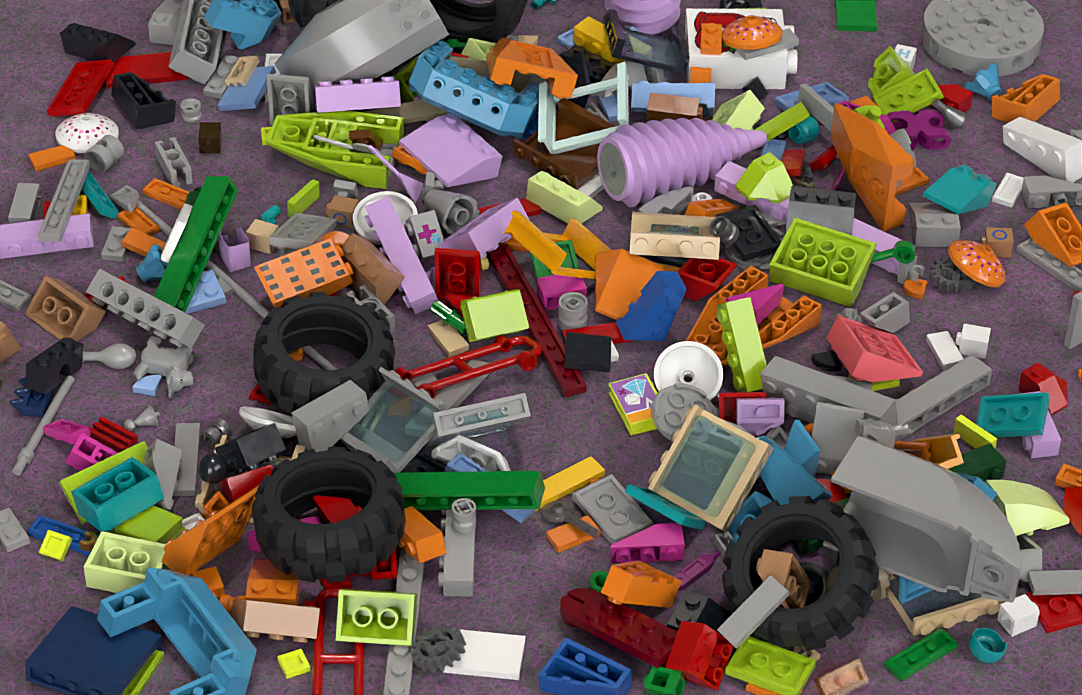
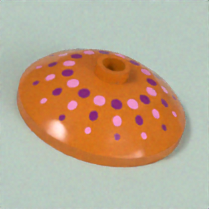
M749 15L727 25L723 29L721 36L723 43L729 47L752 50L776 44L781 40L783 33L782 28L774 21L764 17Z
M968 240L951 242L948 247V254L963 273L985 286L997 288L1004 284L1006 281L1005 270L999 258L989 246Z

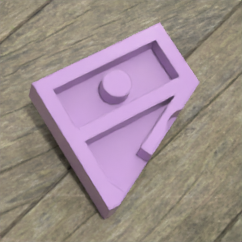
M783 398L736 399V425L741 426L751 435L759 436L768 429L775 428L784 423Z

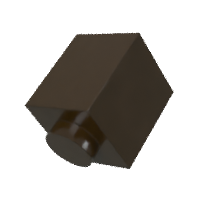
M200 122L198 136L200 153H221V122Z

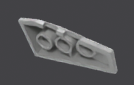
M165 0L153 12L148 23L151 43L173 45L183 0Z

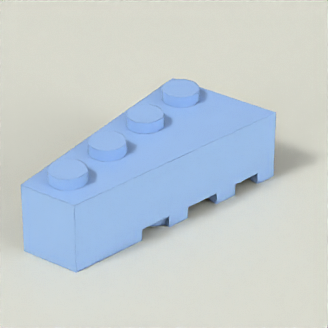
M637 81V83L632 84L631 112H647L650 93L699 98L700 107H703V115L713 116L715 83H649L647 81Z

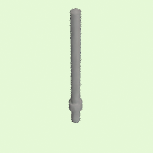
M66 376L25 448L21 449L17 457L18 461L12 470L15 475H21L25 466L32 461L34 451L44 435L43 426L50 424L75 381L72 376Z

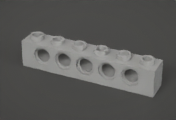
M101 269L98 270L86 290L88 294L93 296L91 301L102 307L107 304L108 310L117 315L120 312L124 313L122 317L132 323L135 320L139 321L137 325L147 331L153 328L155 335L164 340L167 336L170 337L169 342L179 348L182 345L192 348L205 326L194 317Z

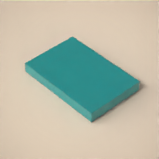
M1048 392L982 396L976 425L996 438L1043 435L1050 395Z
M630 484L625 490V493L680 525L703 530L706 524L704 519L648 488Z

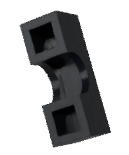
M63 337L27 362L25 388L46 394L58 385L59 373L67 376L76 373L82 367L84 344L75 341L73 338Z

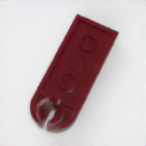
M573 589L567 593V596L564 595L560 601V615L567 625L579 627L656 668H659L668 660L677 635L676 630L624 604H615L608 600V596L593 589Z

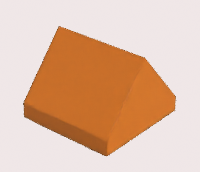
M217 491L203 506L202 517L207 519L214 510L219 511L230 503Z

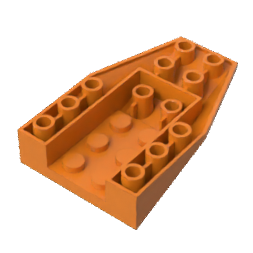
M501 38L486 56L490 80L495 84L511 85L516 69L522 74L534 73L541 78L547 79L551 94L561 99L572 97L578 75L551 48Z
M839 103L834 104L830 137L848 180L881 231H887L904 224L906 208L895 198L897 181L912 176L913 157L877 122Z
M750 266L709 298L686 341L698 342L709 347L718 356L722 366L728 364V352L722 340L723 331L721 323L717 319L716 305L726 303L727 297L767 288L769 275ZM805 295L795 303L782 297L781 304L757 325L762 348H768L820 324L822 305Z

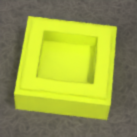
M48 530L39 553L63 561L72 538Z
M302 649L277 656L278 663L286 679L311 671Z

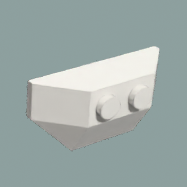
M461 435L455 436L432 450V458L446 465L456 455L462 453L486 471H510L507 460L500 452Z

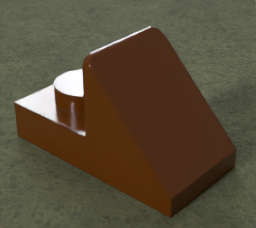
M370 129L349 131V139L352 142L372 145L379 151L381 150L383 140Z

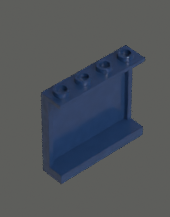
M71 606L25 661L26 681L67 695H122L123 691L154 651H162V636L133 627L110 637L97 620L98 614Z

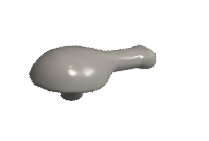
M122 343L110 345L99 352L83 351V362L100 361L108 367L117 370L130 367L134 364L137 357L135 350L131 346Z

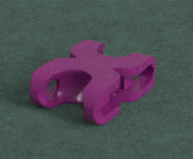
M921 110L917 116L910 111H893L886 115L891 121H900L892 124L895 130L903 128L906 130L912 143L910 144L911 150L916 149L918 144L925 149H945L951 142L948 131L941 129L944 124V117L939 110ZM939 138H944V139L941 140V141H936V140H935V139H939Z

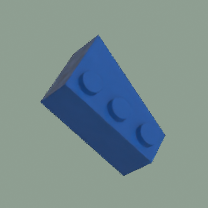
M656 271L640 291L642 295L639 299L628 306L629 311L623 318L619 317L616 324L624 340L665 341L686 292V287L676 271Z
M566 637L538 675L540 691L559 695H627L633 686L631 669Z

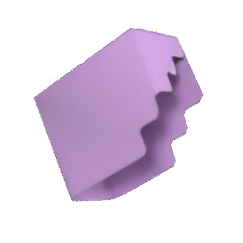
M240 227L239 230L236 228V240L235 238L229 239L228 235H221L220 232L215 248L228 270L233 272L250 267L249 239ZM236 242L238 244L232 247L227 246V244Z

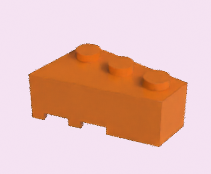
M1041 74L1023 82L1022 87L1018 89H1008L1007 94L1000 97L998 95L992 96V117L1007 123L1018 117L1036 122L1060 100V79Z
M632 561L611 565L601 593L607 595L609 601L619 605L626 603L670 608L673 605L682 581L644 562Z

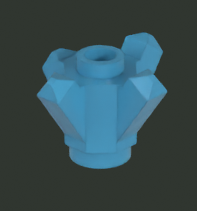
M992 63L989 65L988 70L982 69L974 75L975 79L972 83L966 82L964 85L965 89L982 94L989 100L992 99V96H999L1002 89L999 84L998 66Z
M152 245L145 259L136 267L138 275L144 282L161 280L168 266L167 262L161 260L162 248L160 245Z

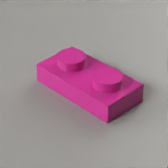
M63 418L43 426L45 435L53 437L55 440L68 442V444H76L81 433L90 436L88 426Z

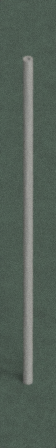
M138 200L136 207L156 223L159 229L169 237L172 228ZM208 259L205 268L207 270L213 269L216 278H221L227 283L237 296L265 319L270 311ZM310 345L302 347L303 352L324 370H337L334 365Z

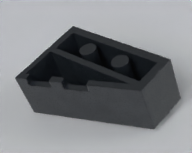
M133 72L113 75L111 96L136 129L174 122L176 101L173 99L167 100L163 97V92L160 90L154 91L149 87L148 82Z

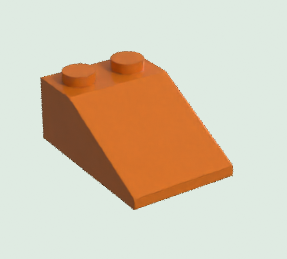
M1067 202L1038 211L1024 224L1033 241L1069 267L1082 264V226Z
M254 559L248 577L245 599L299 606L301 580H298L293 572L288 575L275 568L268 559Z

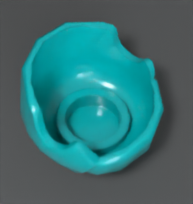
M986 627L976 628L969 639L971 654L978 661L984 663L999 661L1005 655L1008 646L995 630Z

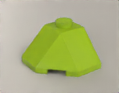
M889 46L875 59L873 65L875 72L873 78H869L868 87L872 94L876 95L915 74L899 54Z
M768 152L752 161L735 184V189L748 200L757 201V198L770 199V203H780L790 198L791 186L793 184L784 164L771 152Z

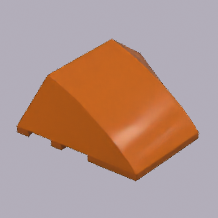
M624 249L596 253L595 311L615 320H618L619 317L623 318L629 311L628 306L639 299L642 295L640 291L656 271L666 270L663 266L636 254H630L629 251Z

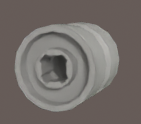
M105 135L85 152L84 157L85 160L90 161V168L92 170L104 173L123 157L124 148L116 137Z
M578 292L563 294L559 298L558 303L559 328L567 330L586 327L587 298Z

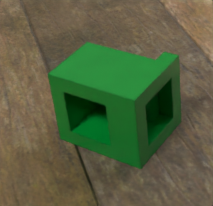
M652 666L650 673H647L644 678V688L648 695H682L686 686L682 672L664 667L656 668Z

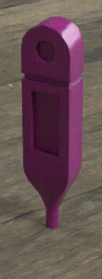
M718 550L714 554L700 555L675 574L673 577L682 581L678 591L686 589L713 567L716 557L721 554V551Z

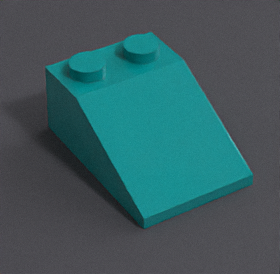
M961 165L953 167L924 191L923 196L956 214H961L987 207L997 183L991 181V178L985 174L973 172V168L970 166Z

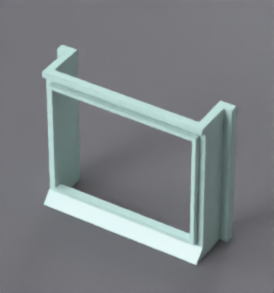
M626 62L617 64V78L575 88L571 98L617 87L619 126L627 125L629 76L627 74ZM547 82L539 84L538 141L539 143H545L550 154H558L599 144L608 134L615 132L619 127L615 126L556 141V102L561 100V98L551 94Z

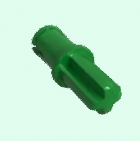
M440 301L432 303L430 311L441 318L445 325H450L463 336L467 334L464 319L457 314L456 310L449 309Z

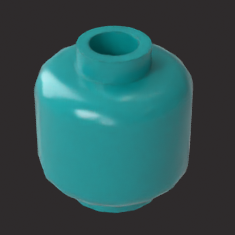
M809 116L788 129V133L795 143H808L818 137L819 125L812 116Z

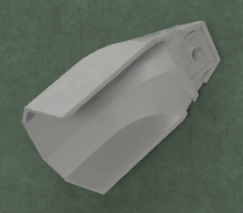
M338 0L317 13L274 64L281 75L309 77L314 94V86H319V82L331 81L333 85L340 84V80H352V83L361 82L360 79L373 78L374 80L448 36L449 33L430 0Z
M857 436L832 476L831 482L853 490L849 502L844 508V512L848 515H853L866 532L876 552L875 562L877 566L940 592H947L948 589L959 591L960 595L968 596L969 593L982 594V598L1013 603L1022 566L1021 554L1015 533L998 506L970 481L947 468L869 438ZM826 541L823 542V546L839 552L838 548Z

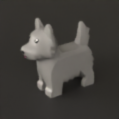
M151 336L147 342V347L142 351L141 363L135 368L133 374L138 381L146 373L166 377L168 397L171 398L175 392L181 391L185 386H192L194 384V376L190 371H187L189 364L193 362V355L191 354L193 349L185 345L177 349L161 347L159 349L157 345L162 342V339Z
M856 419L855 431L861 432V437L869 438L894 448L896 436L913 433V430L908 427L907 423L891 425L880 420L870 422L866 419Z

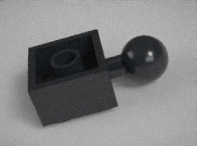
M273 423L215 447L216 453L206 454L199 460L197 472L204 482L216 484L221 482L228 473L235 472L238 475L259 467L260 464L279 458L278 453L285 450L286 447L276 424Z

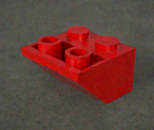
M681 621L665 668L680 671L685 680L718 691L733 645L706 624Z

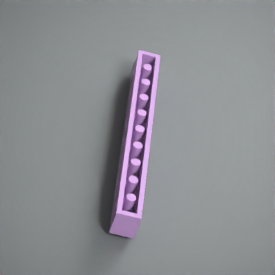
M728 161L715 175L714 191L748 207L756 205L760 212L763 211L774 219L782 220L783 223L787 224L789 198L780 203H770V199L762 198L752 201L745 198L735 189V184L746 171V168ZM855 218L853 219L852 236L877 243L874 253L892 249L895 243L901 241V239ZM894 257L871 263L898 275L900 262Z

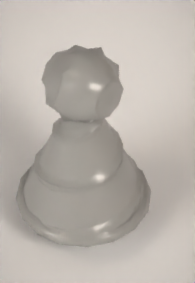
M148 405L135 420L127 419L124 422V428L133 431L136 426H158L157 417L160 416V412L155 413L153 408Z

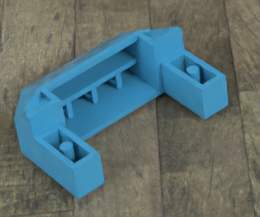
M212 0L205 18L211 27L232 32L230 36L238 49H245L259 44L268 38L276 23L280 20L282 12L273 0Z
M443 41L436 42L419 55L409 81V89L415 91L424 102L499 136L507 137L511 135L516 136L517 139L524 138L529 123L539 112V84L528 83L520 93L515 92L514 88L508 85L495 84L490 80V77L477 75L473 69H464L457 66L458 64L455 61L449 60L448 56H451L453 48Z
M150 567L146 570L143 583L100 600L97 620L110 637L155 619L199 679L170 691L168 695H246L257 649L202 578Z

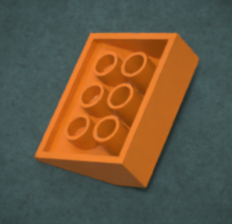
M259 486L219 511L214 510L204 521L202 519L199 520L193 528L184 530L175 540H169L164 547L165 553L161 562L174 572L190 575L241 540L253 514L252 505Z

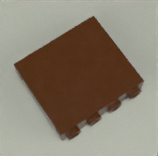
M566 98L558 101L559 112L556 114V141L615 127V125ZM538 130L523 142L515 138L512 140L514 153L519 159L527 161L533 167L539 168L576 190L599 171L597 155L600 143L558 154H550L545 143H539Z

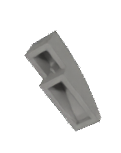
M688 186L681 188V190L669 191L668 194L664 193L644 204L638 209V212L680 215L688 207L689 202H691L694 188Z

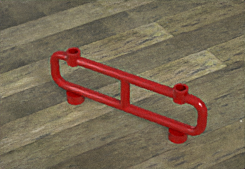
M499 335L495 338L493 344L411 370L398 367L395 372L401 377V380L408 379L411 382L413 378L451 366L461 370V373L416 387L418 390L420 388L424 389L434 399L436 397V390L516 364L525 371H531L537 364V357L542 353V346L527 336L506 338L504 335ZM516 345H526L532 349L474 369L465 363L466 361L500 350L509 352ZM391 388L388 391L395 398L410 399L409 396L396 388Z
M341 587L326 588L317 595L315 601H305V607L320 608L317 638L314 639L312 695H322L323 664H354L353 695H364L365 643L354 642V654H324L325 601L328 598L338 597L339 590L343 589Z

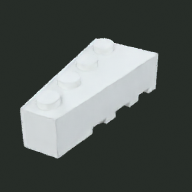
M1018 117L1003 126L1004 144L1054 178L1069 182H1075L1082 178V140L1022 117Z

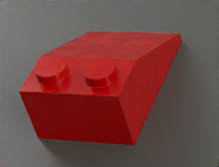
M435 248V294L438 300L445 301V296L448 294L480 297L483 286L480 251Z

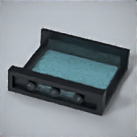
M613 9L608 10L603 28L612 57L682 74L684 67L688 66L689 56L677 25L673 24L670 37L667 39L622 28L617 11Z

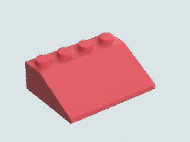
M840 315L837 316L826 339L853 379L860 382L863 380L879 382L922 376L923 371L896 335Z

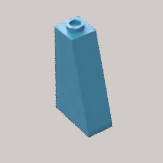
M765 435L757 437V439L768 443L774 448L760 473L774 501L777 500L780 505L789 504V497L811 496L814 502H818L819 499L829 500L833 497L830 491L774 440Z

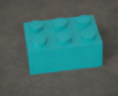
M134 457L127 459L71 491L79 515L100 532L111 531L117 525L133 518L136 514L164 499L158 476Z

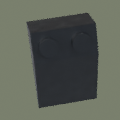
M685 590L667 623V627L678 632L681 621L706 624L719 633L717 629L732 613L710 597ZM734 646L732 648L728 663L737 650Z

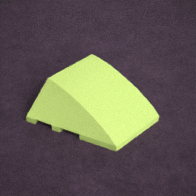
M986 480L984 482L997 492L993 502L1010 523L1016 539L1018 535L1026 533L1027 536L1033 535L1034 530H1049L1068 524L1070 521L1053 497L1038 487L1010 480Z

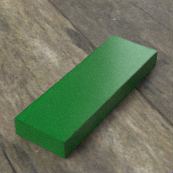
M939 628L886 660L884 666L902 682L956 649L958 642L942 628Z

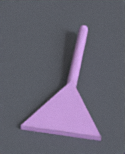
M369 145L368 148L400 178L412 202L416 203L422 191L423 183L399 173L372 145Z

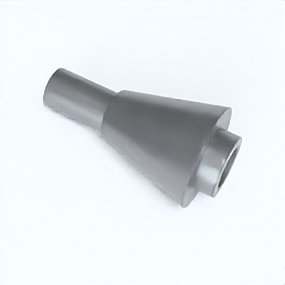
M935 99L932 102V105L941 112L951 129L960 128L964 124V112L943 104L939 99Z

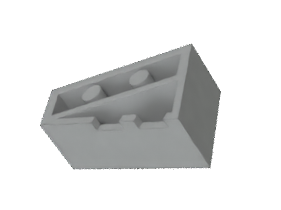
M351 380L345 382L291 413L299 445L306 446V451L315 449V452L328 450V447H332L370 409L366 392Z

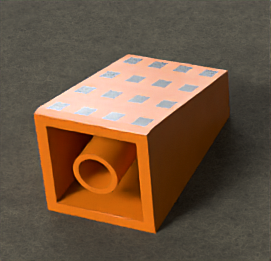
M331 238L254 267L274 307L280 309L285 300L297 295L302 299L309 297L310 293L326 292V296L354 283L350 276L354 272L348 262L343 263L341 257L344 256V253L339 244H333Z

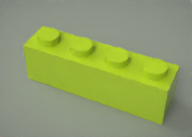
M748 297L716 305L717 319L721 323L723 331L722 340L728 352L727 361L732 368L734 388L737 390V393L763 389L760 373L767 364L751 298Z

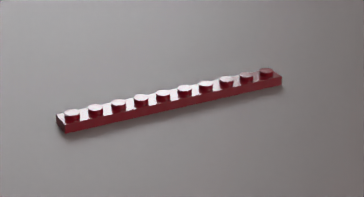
M499 245L498 248L491 252L486 251L487 257L505 290H520L529 324L528 331L532 339L542 346L541 355L563 395L568 397L587 392V385L578 369L564 368L565 346L508 245Z

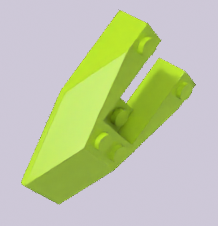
M354 111L277 115L266 140V145L315 169L365 187L387 189L391 170L375 154L351 152V149L314 139L313 136L318 135L353 145L354 142L349 139V131L370 129L383 140V144L399 145V140L404 138L403 117ZM382 155L390 163V156Z

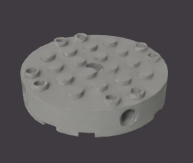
M933 0L925 10L922 43L933 59L949 69L955 68L963 71V74L974 76L982 69L988 70L989 65L995 63L999 68V76H1005L1024 70L1039 56L1044 23L1038 11L1025 0Z

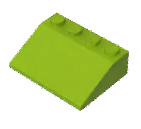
M794 218L769 264V281L852 308L861 290L877 243Z

